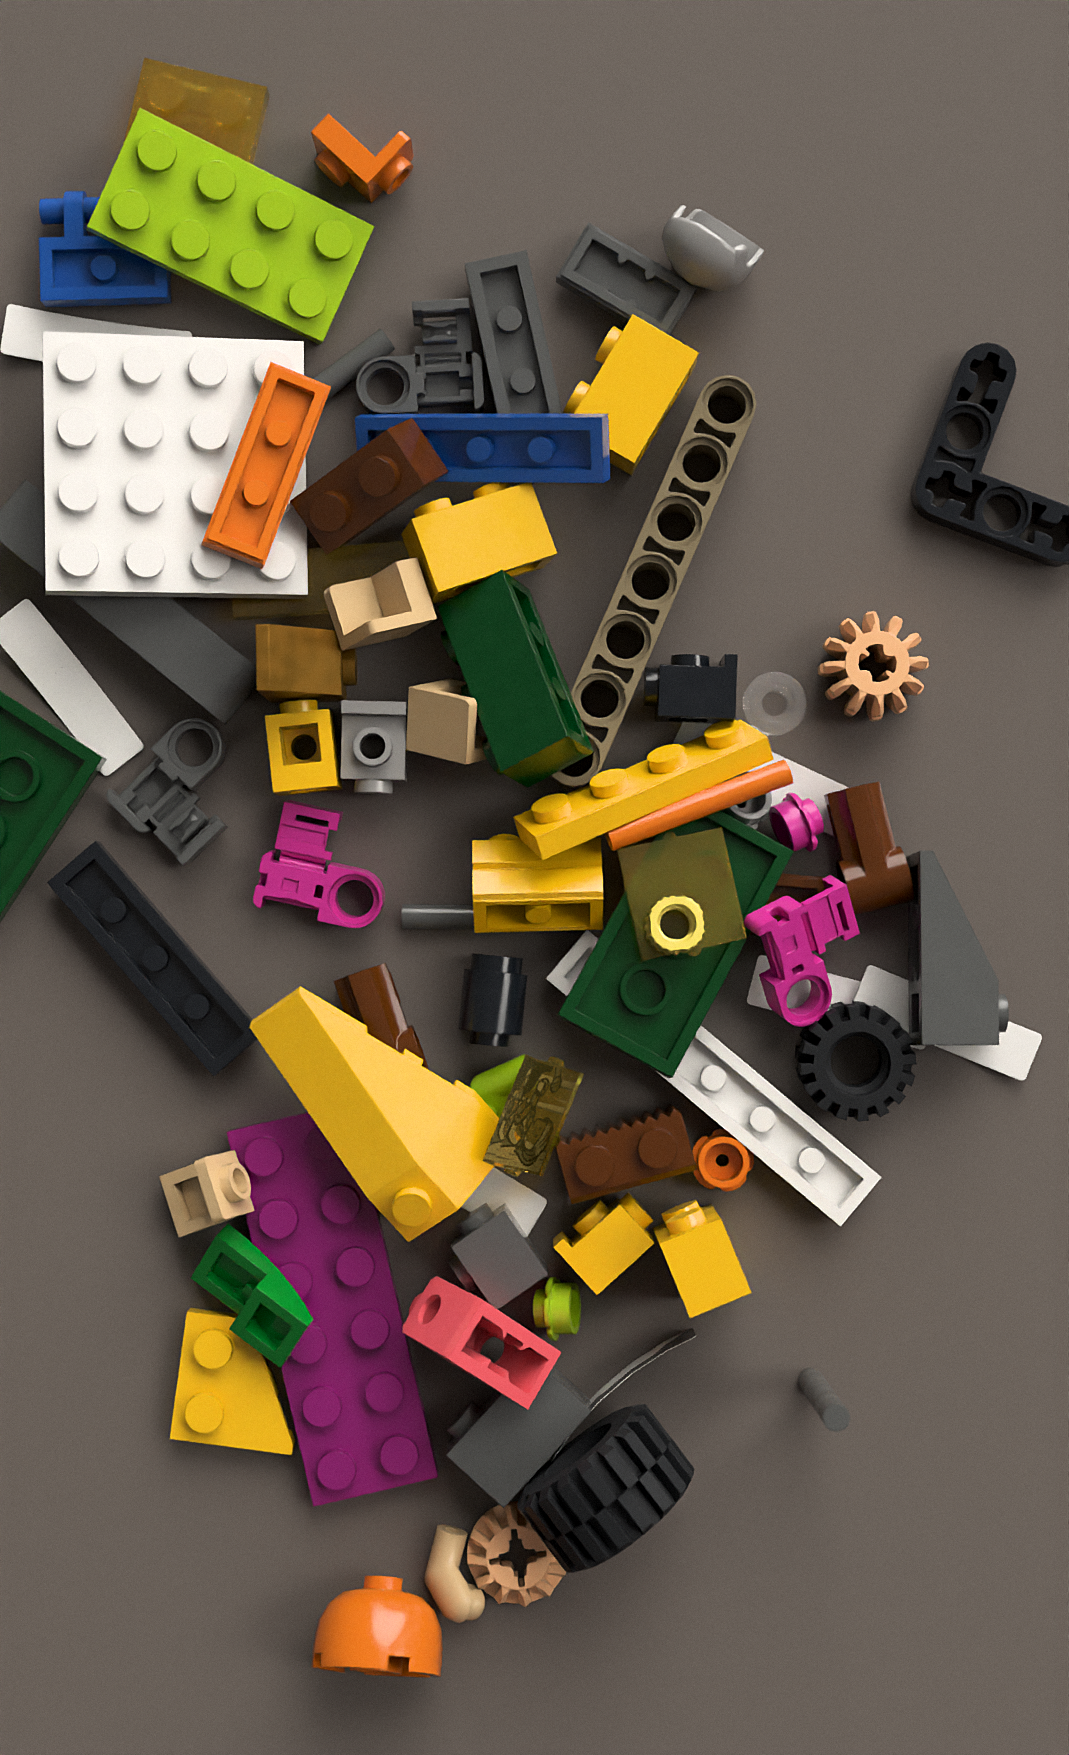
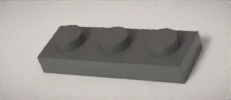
M527 250L465 263L467 282L496 414H563Z

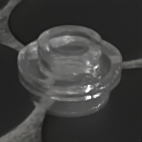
M768 672L758 676L749 684L743 696L742 706L745 718L753 728L765 735L777 736L786 734L798 726L805 715L807 701L802 686L792 676L782 672ZM777 693L784 699L785 710L781 715L772 716L765 712L762 701L766 694Z

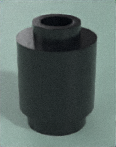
M472 953L471 969H464L458 1025L460 1030L471 1031V1044L508 1047L509 1035H522L528 976L521 974L523 958Z

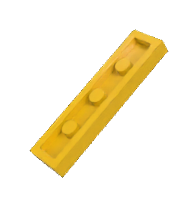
M741 719L714 723L705 729L704 735L682 745L669 744L651 751L647 756V760L626 769H610L600 772L590 779L588 785L568 794L557 793L538 799L532 804L530 810L513 817L520 840L542 860L547 859L774 760L769 740L766 735Z

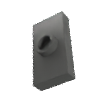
M589 222L556 276V283L625 324L628 323L632 314L670 336L698 288Z

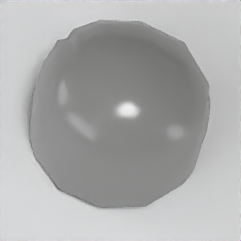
M679 206L665 224L662 234L664 251L677 274L693 286L716 292L737 287L744 282L764 254V250L703 210L695 209L686 218L681 217L686 206Z

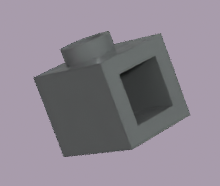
M485 1203L456 1223L455 1226L461 1234L452 1240L451 1248L456 1256L449 1260V1264L469 1293L479 1288L489 1304L497 1310L548 1275V1265L505 1203L493 1212L488 1204Z

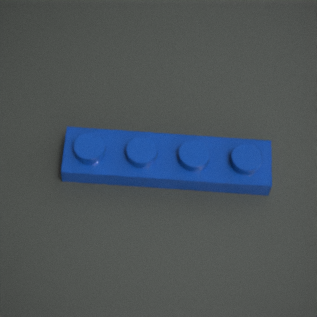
M608 413L362 414L355 417L357 451L385 430L413 418L449 471L435 482L605 483L610 479Z

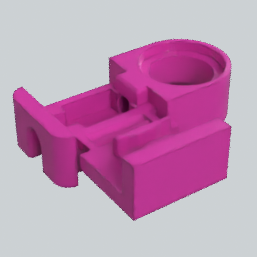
M292 800L284 802L275 843V849L281 850L279 861L274 860L275 849L268 851L261 858L259 866L260 880L258 885L255 886L253 902L258 908H262L265 905L266 899L319 910L317 921L348 928L364 927L375 920L384 906L385 890L382 882L374 873L363 868L331 862L328 865L327 871H324L326 860H331L333 852L325 850L329 830H338L339 822L342 821L343 811ZM297 814L328 821V827L296 820ZM350 880H359L369 886L373 893V905L367 913L354 916L342 910L338 903L337 894L343 883Z
M831 875L822 879L825 890L801 903L790 896H783L748 914L744 919V926L759 937L761 936L770 969L759 974L766 1001L775 1013L797 1027L809 1026L815 1021L820 1020L825 1015L824 1013L827 1012L832 999V989L824 961L811 951L815 950L818 954H822L826 951L824 944L838 937L847 941L860 934L847 885ZM779 915L781 920L777 922L773 916ZM808 979L811 984V990L807 1000L799 1007L789 1009L787 1007V995L790 989L797 982Z

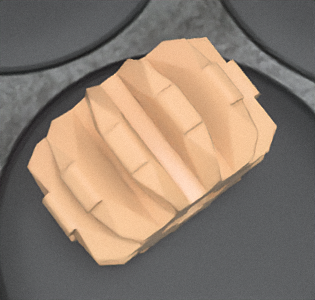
M875 611L867 612L863 617L862 631L855 622L848 618L839 625L840 633L845 642L831 637L824 641L822 648L831 656L839 659V661L821 663L818 666V674L824 677L838 676L839 682L826 690L825 695L828 700H833L846 691L850 698L844 707L845 715L849 717L854 716L860 710L863 701H866L869 720L872 722L879 721L883 717L884 702L895 714H900L907 709V703L901 691L915 696L922 693L924 685L920 680L909 675L908 672L925 670L929 666L928 658L922 656L909 657L908 651L921 642V637L918 633H913L901 642L896 637L902 627L903 621L897 616L892 617L884 630L880 631L877 613ZM869 652H874L876 662L886 663L887 671L877 677L878 682L872 681L870 671L859 669L858 663L867 658Z

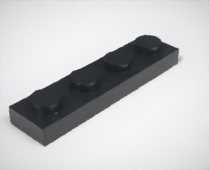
M94 841L47 882L213 1076L219 1074L258 1040L249 1027L253 1020L251 1016L101 842Z

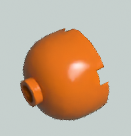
M364 1576L363 1588L340 1593L327 1604L320 1616L313 1640L311 1668L345 1673V1668H350V1671L364 1672V1675L440 1677L443 1652L441 1626L435 1611L422 1597L402 1591V1578Z

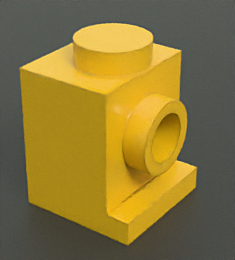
M297 700L280 703V714L265 716L273 793L278 796L342 789L334 717L330 709L318 710L317 700ZM301 737H311L317 745L315 754L307 760L298 759L294 753V745Z
M628 1192L620 1200L617 1197L607 1207L601 1200L594 1203L573 1223L572 1226L578 1234L570 1240L561 1231L553 1238V1247L593 1292L598 1295L655 1243L652 1235L646 1229L654 1220Z

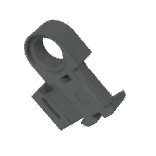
M469 298L412 301L414 327L422 326L423 346H415V355L384 356L368 361L359 371L356 380V390L362 407L368 414H419V408L475 405V414H481L484 410L482 359L478 353L472 352ZM456 317V320L423 322V318ZM472 353V364H466V354ZM415 356H420V366L416 367ZM382 372L396 374L404 384L402 396L398 401L390 405L377 404L367 394L370 380Z
M198 718L185 719L175 724L150 748L158 757L120 794L112 789H108L106 794L109 803L137 831L146 834L153 832L178 857L177 860L187 867L228 828L216 814L209 819L196 805L201 798L196 793L190 795L184 789L187 786L190 790L196 791L221 766L226 754V744L221 732L209 722ZM192 730L205 731L213 742V752L210 759L200 766L186 765L178 753L180 739ZM150 821L157 827L155 831L148 825Z

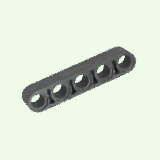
M24 479L0 508V542L45 578L44 494ZM68 596L225 725L257 688L256 667L171 597Z

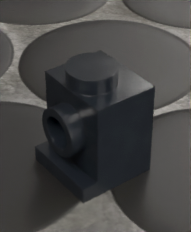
M697 654L672 655L671 665L660 664L658 668L646 667L644 706H655V722L714 724L720 721L735 720L738 654H724L720 660V667L709 666L710 657Z

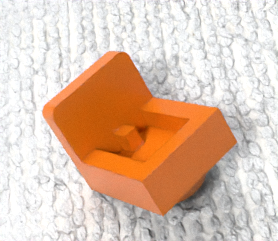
M329 113L311 131L316 153L318 154L314 159L317 166L339 187H342L348 181L370 203L383 191L387 194L395 192L405 182L413 169V165L410 163L414 157L412 141L402 130L376 156L366 149Z

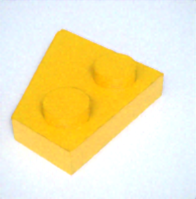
M190 1308L186 1313L170 1439L292 1455L295 1447V1438L292 1429L289 1430L279 1402L277 1396L279 1391L271 1368L267 1366L264 1355L229 1330L238 1314Z

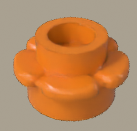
M716 1129L709 1137L702 1136L692 1149L697 1170L693 1171L698 1182L708 1189L719 1187L724 1192L738 1189L746 1182V1175L748 1171L752 1170L754 1165L753 1152L725 1129ZM720 1154L728 1157V1163L725 1166H719L716 1163V1158Z

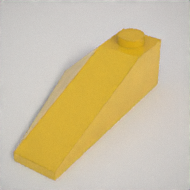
M300 986L251 1021L250 1029L365 1196L408 1242L459 1210L498 1163L497 1161L485 1159L501 1119L475 1090L458 1080L451 1084L422 1066L423 1059L404 1049L402 1054L369 1035L366 1025ZM508 1128V1134L512 1139L514 1137V1134Z

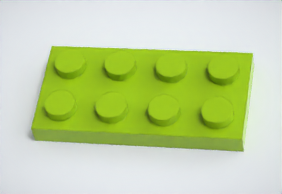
M139 108L89 220L87 231L321 345L375 226Z

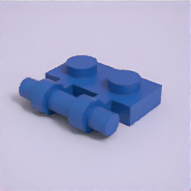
M65 191L64 198L40 199L39 212L41 223L43 225L64 224V237L39 238L40 301L45 307L172 304L170 271L99 236H88L87 225L100 197H87L85 191Z

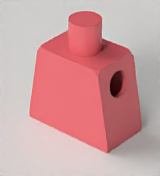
M438 1276L431 1279L424 1291L413 1299L409 1307V1316L403 1324L402 1333L527 1410L562 1353L486 1301ZM491 1337H496L504 1342L503 1354L495 1363L480 1354L482 1346Z

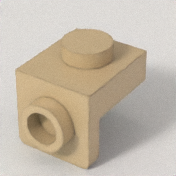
M235 1150L196 1160L194 1164L159 1176L178 1237L201 1231L255 1211L250 1198V1179L245 1168L239 1163Z

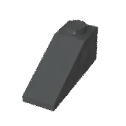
M920 850L907 856L914 891L913 901L908 902L909 1036L912 1040L910 1045H999V1033L1006 1032L1008 1027L1009 1009L1007 997L1005 994H999V980L934 851Z

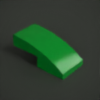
M229 1224L215 1236L191 1276L193 1281L238 1314L229 1330L280 1368L287 1361L313 1321L306 1305L280 1270L254 1244Z

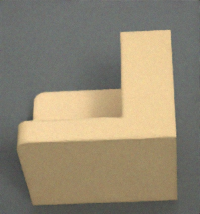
M417 557L396 561L372 577L335 584L324 591V598L342 651L405 637L437 619Z
M449 678L409 687L406 750L465 765L486 760L482 742L487 737L476 735L477 702L474 698L462 696L461 687L466 682Z

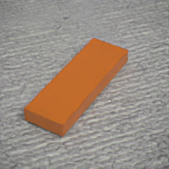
M270 362L201 543L202 546L263 569L331 386Z

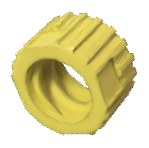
M685 895L682 897L670 896L669 898L665 896L656 902L648 911V916L645 917L646 925L644 930L647 932V939L651 941L650 944L655 946L659 952L663 951L667 955L671 953L675 956L681 952L682 954L695 947L701 941L702 934L705 933L703 926L704 912L701 911L698 903L696 904L693 899H688ZM672 910H678L685 914L688 918L689 930L684 938L678 940L670 939L664 935L660 928V919L663 914Z

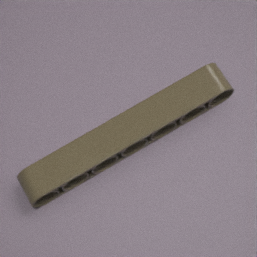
M724 375L714 378L706 384L696 402L571 691L594 753L591 754V768L582 776H566L561 771L550 776L551 780L561 788L577 790L588 785L590 779L600 772L754 417L756 409L755 393L750 385L740 377ZM717 398H729L737 403L741 409L742 417L735 423H719L709 413L708 404ZM690 456H706L716 466L717 475L708 482H695L686 475L682 463ZM666 513H680L690 522L692 533L682 541L668 540L658 530L657 521ZM640 571H656L666 581L667 592L659 599H643L633 589V577ZM622 627L632 629L641 639L642 650L633 658H617L607 647L606 638L610 632ZM601 685L612 690L617 700L615 711L603 718L592 717L586 713L580 699L586 689L591 686Z

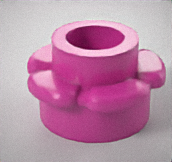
M787 793L786 797L783 798V802L769 809V818L775 836L780 844L794 852L805 847L809 852L814 851L818 844L816 835L824 832L821 814L810 798L801 800L795 793Z

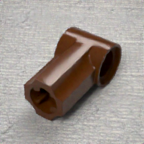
M880 781L824 795L840 860L836 862L837 877L839 881L847 885L854 914L858 915L913 901L914 891L910 870L902 848L895 845Z
M387 963L334 981L344 1013L366 1025L369 1035L402 1054L404 1049L423 1059L422 1066L429 1070L413 1025L408 1026L400 1004V997Z

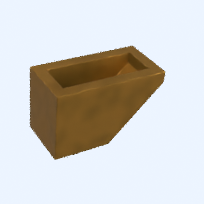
M255 624L257 691L270 703H284L297 700H317L318 702H341V700H347L346 686H354L358 682L357 650L353 648L342 651L335 630Z

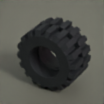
M637 1404L624 1407L604 1417L564 1446L552 1462L551 1459L547 1461L530 1479L518 1500L517 1508L562 1568L568 1573H574L595 1567L609 1560L654 1527L683 1496L692 1480L695 1469L647 1405Z

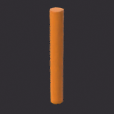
M783 759L714 785L604 833L610 849L615 851L793 784L792 773L787 762Z

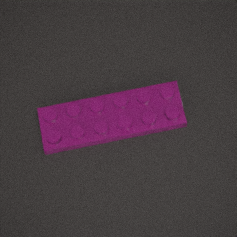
M308 1112L227 1131L230 1150H235L238 1161L245 1168L251 1183L250 1198L255 1211L246 1214L252 1244L285 1276L313 1318L297 1346L281 1367L313 1507L437 1478L439 1469L408 1336L402 1333L404 1319L378 1209L365 1196Z

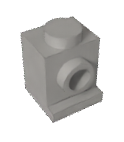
M341 700L340 779L344 782H355L354 793L393 794V783H407V703ZM373 735L383 738L385 741L384 753L376 759L366 758L361 750L363 741Z

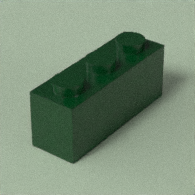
M500 570L437 606L446 629L441 632V641L452 661L460 666L466 684L461 687L462 696L474 698L477 702V719L481 720L487 739L482 742V748L487 761L498 775L504 774L518 783L530 787L594 753L531 592L527 587L505 571Z

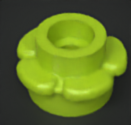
M556 1277L548 1279L545 1289H537L533 1300L535 1325L537 1328H547V1336L552 1341H557L559 1334H577L581 1320V1298L577 1283H561Z

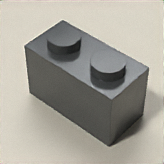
M553 1366L528 1410L496 1390L480 1407L473 1401L468 1403L447 1428V1431L453 1437L448 1441L446 1456L504 1508L591 1413L590 1399Z

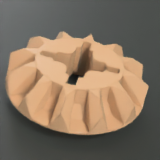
M510 1501L504 1508L501 1505L491 1508L477 1521L468 1540L467 1564L475 1579L477 1588L483 1589L498 1604L507 1602L526 1607L531 1602L544 1596L550 1597L554 1588L562 1577L566 1575V1571L517 1508L518 1501ZM512 1529H517L518 1539H522V1545L525 1549H535L537 1552V1556L527 1559L524 1578L518 1577V1571H514L511 1561H501L499 1558V1554L509 1551Z

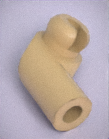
M442 1524L437 1525L425 1571V1584L445 1618L456 1623H461L465 1620L473 1621L479 1618L485 1608V1596L483 1591L477 1589L474 1584H467L459 1570L468 1533L460 1528Z

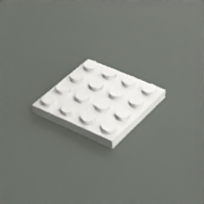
M43 331L45 595L305 599L308 595L307 526L289 501L306 489V456L263 569L201 545L270 362L304 375V341Z

